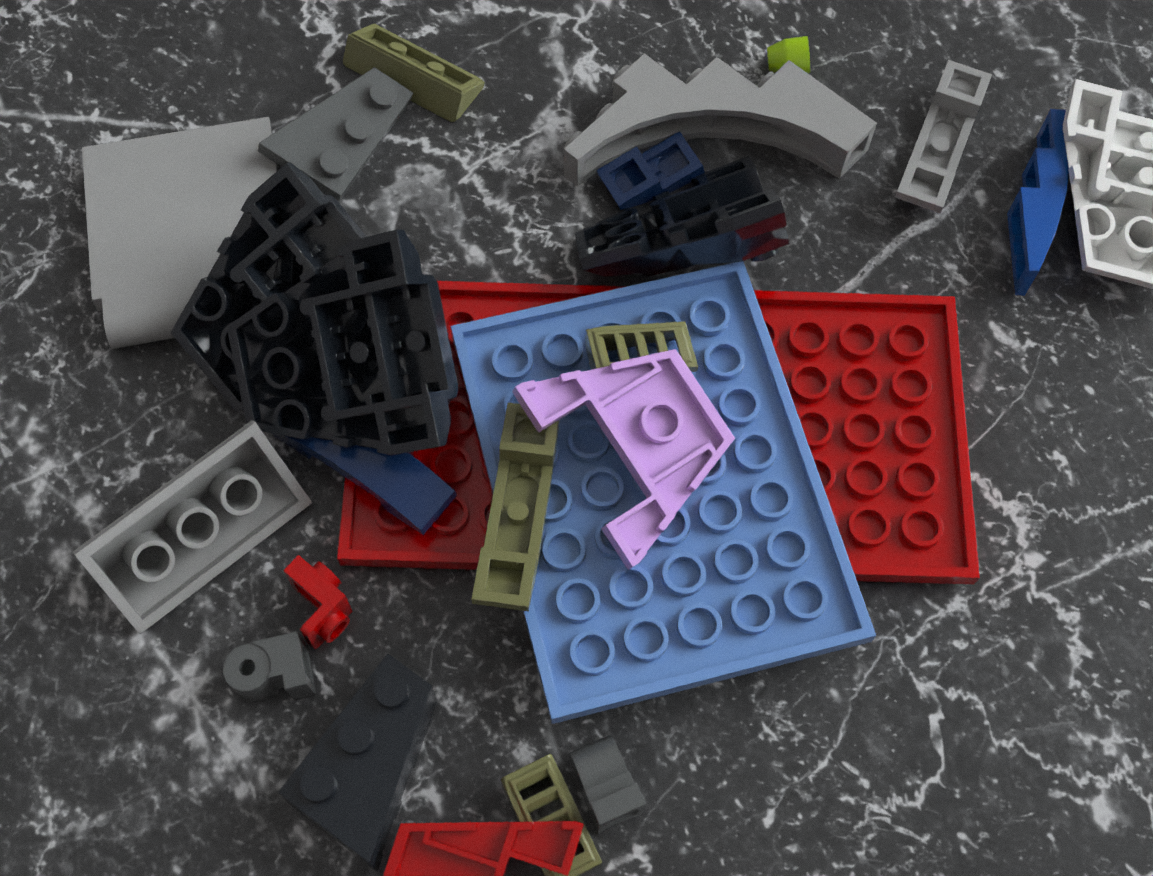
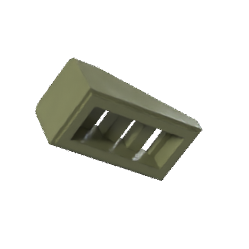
M685 321L602 326L585 330V348L591 370L614 363L609 361L608 351L616 350L619 361L630 359L627 351L629 347L636 346L638 357L649 355L646 344L655 343L658 353L668 351L665 340L675 339L679 355L691 372L698 370L697 360Z
M552 754L546 755L501 778V786L518 822H533L529 813L558 799L562 808L538 821H578L584 823ZM546 778L548 779L551 787L525 800L522 799L520 791ZM585 824L579 840L583 852L574 857L569 876H580L602 864V860ZM540 867L544 876H566Z

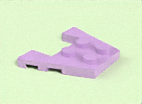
M676 349L618 361L606 367L584 372L577 370L563 373L559 377L535 382V380L522 382L515 386L512 391L538 433L581 406L586 405L646 496L644 501L601 528L628 570L641 562L655 540L668 527L678 510L692 492L697 489L735 439Z

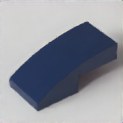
M680 131L642 154L636 146L596 170L620 210L654 200L653 196L663 191L671 193L691 183L692 178L705 173L702 163Z

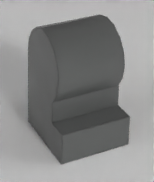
M298 631L243 644L234 648L224 661L223 675L225 681L243 699L248 701H263L270 698L277 689L282 688L294 700L316 696L308 645Z
M611 735L569 753L574 774L598 834L644 813L646 807L645 799L637 782H634L630 771L627 770L621 752Z

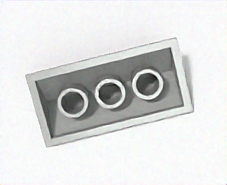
M251 420L74 550L73 554L136 631L141 634L313 502L256 422Z

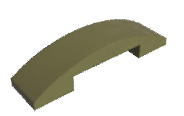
M507 403L493 498L484 547H481L471 600L472 604L529 611L548 508L560 420L538 433L521 405L517 403Z

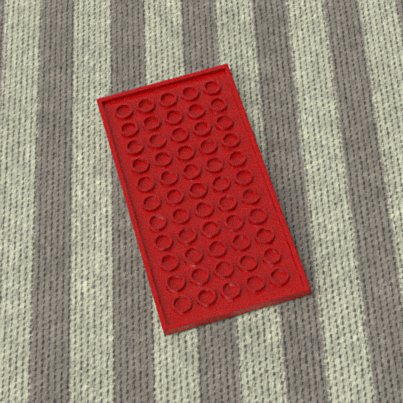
M437 281L458 383L457 396L448 404L451 424L446 445L408 453L454 489L457 496L427 532L422 535L384 510L379 499L345 477L337 554L339 565L477 570L481 547H484L493 494L450 326L627 286ZM754 290L856 580L974 585L979 580L980 574L955 296Z

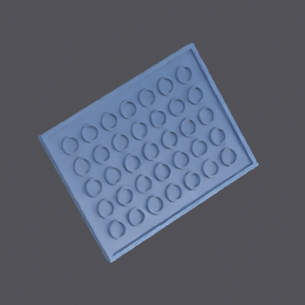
M744 261L450 326L492 494L494 492L500 459L499 447L507 403L519 404L512 393L515 386L526 381L535 380V382L559 377L563 373L591 370L585 348L586 329L614 325L685 321L698 364V370L691 373L735 437L701 484L692 492L675 514L668 527L655 540L641 562L628 570L601 528L644 501L646 496L586 405L560 419L537 573L529 611H523L552 724L869 643L876 637ZM675 339L665 340L668 351L676 349L679 353ZM655 343L646 344L649 355L658 353ZM636 346L627 348L630 359L638 357ZM616 350L607 352L610 362L619 361Z

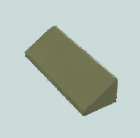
M375 23L357 30L347 37L343 64L347 68L363 75L375 67L413 92L412 102L450 122L458 120L484 88L485 82L483 79Z

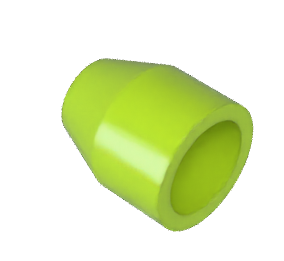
M808 36L786 38L768 47L769 71L776 73L790 60L805 72L810 73Z

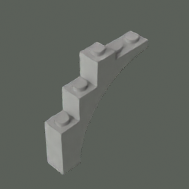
M644 53L631 66H623L615 75L612 82V103L606 104L600 110L595 121L583 132H575L566 142L563 149L564 177L578 187L594 175L596 170L637 146L641 150L655 146L680 131L685 140L704 137L741 139L777 147L813 162L840 179L868 151L877 122L790 60L776 73L772 71L767 73L758 86L718 57L703 70L701 68L696 69L688 77L686 83H684Z

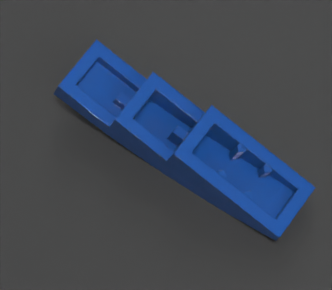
M1050 109L1036 136L1037 148H1035L1022 173L1023 187L1020 188L1007 213L1015 295L1025 296L1040 271L1059 224L1067 193L1069 175L1063 133L1066 110Z

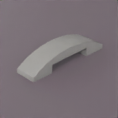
M948 60L895 198L941 214L992 74Z

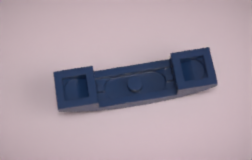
M273 434V436L306 458L310 459L314 456L379 499L384 510L422 535L427 532L457 496L454 489L410 453L388 455L377 453V449L358 445L344 447L333 445V441L313 437L300 439Z

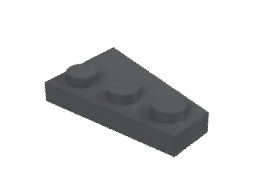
M374 67L259 142L258 152L281 167L291 162L312 179L323 194L331 195L340 202L409 105L414 93Z

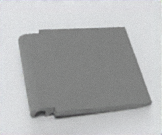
M269 117L82 147L91 297L97 311L103 310L105 333L112 349L175 338L171 334L174 325L200 280L207 277L220 255L217 252L225 237L231 236L244 213L241 211V208L246 199L278 171V164L258 152L259 142L273 134Z

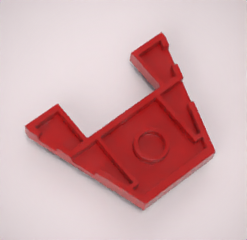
M578 821L400 823L383 876H505L511 857L569 876L584 823Z

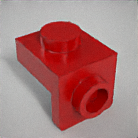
M298 555L283 571L292 588L318 609L300 628L306 642L316 650L324 641L331 643L342 634L349 624L350 618L348 616L353 611L346 595L337 588L341 584L339 578L320 561L312 567Z

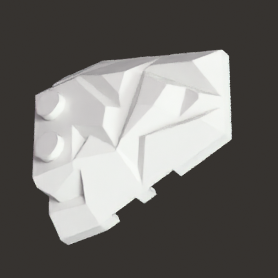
M1075 79L1071 84L1063 122V133L1082 270L1153 289V120L1118 111L1122 91Z

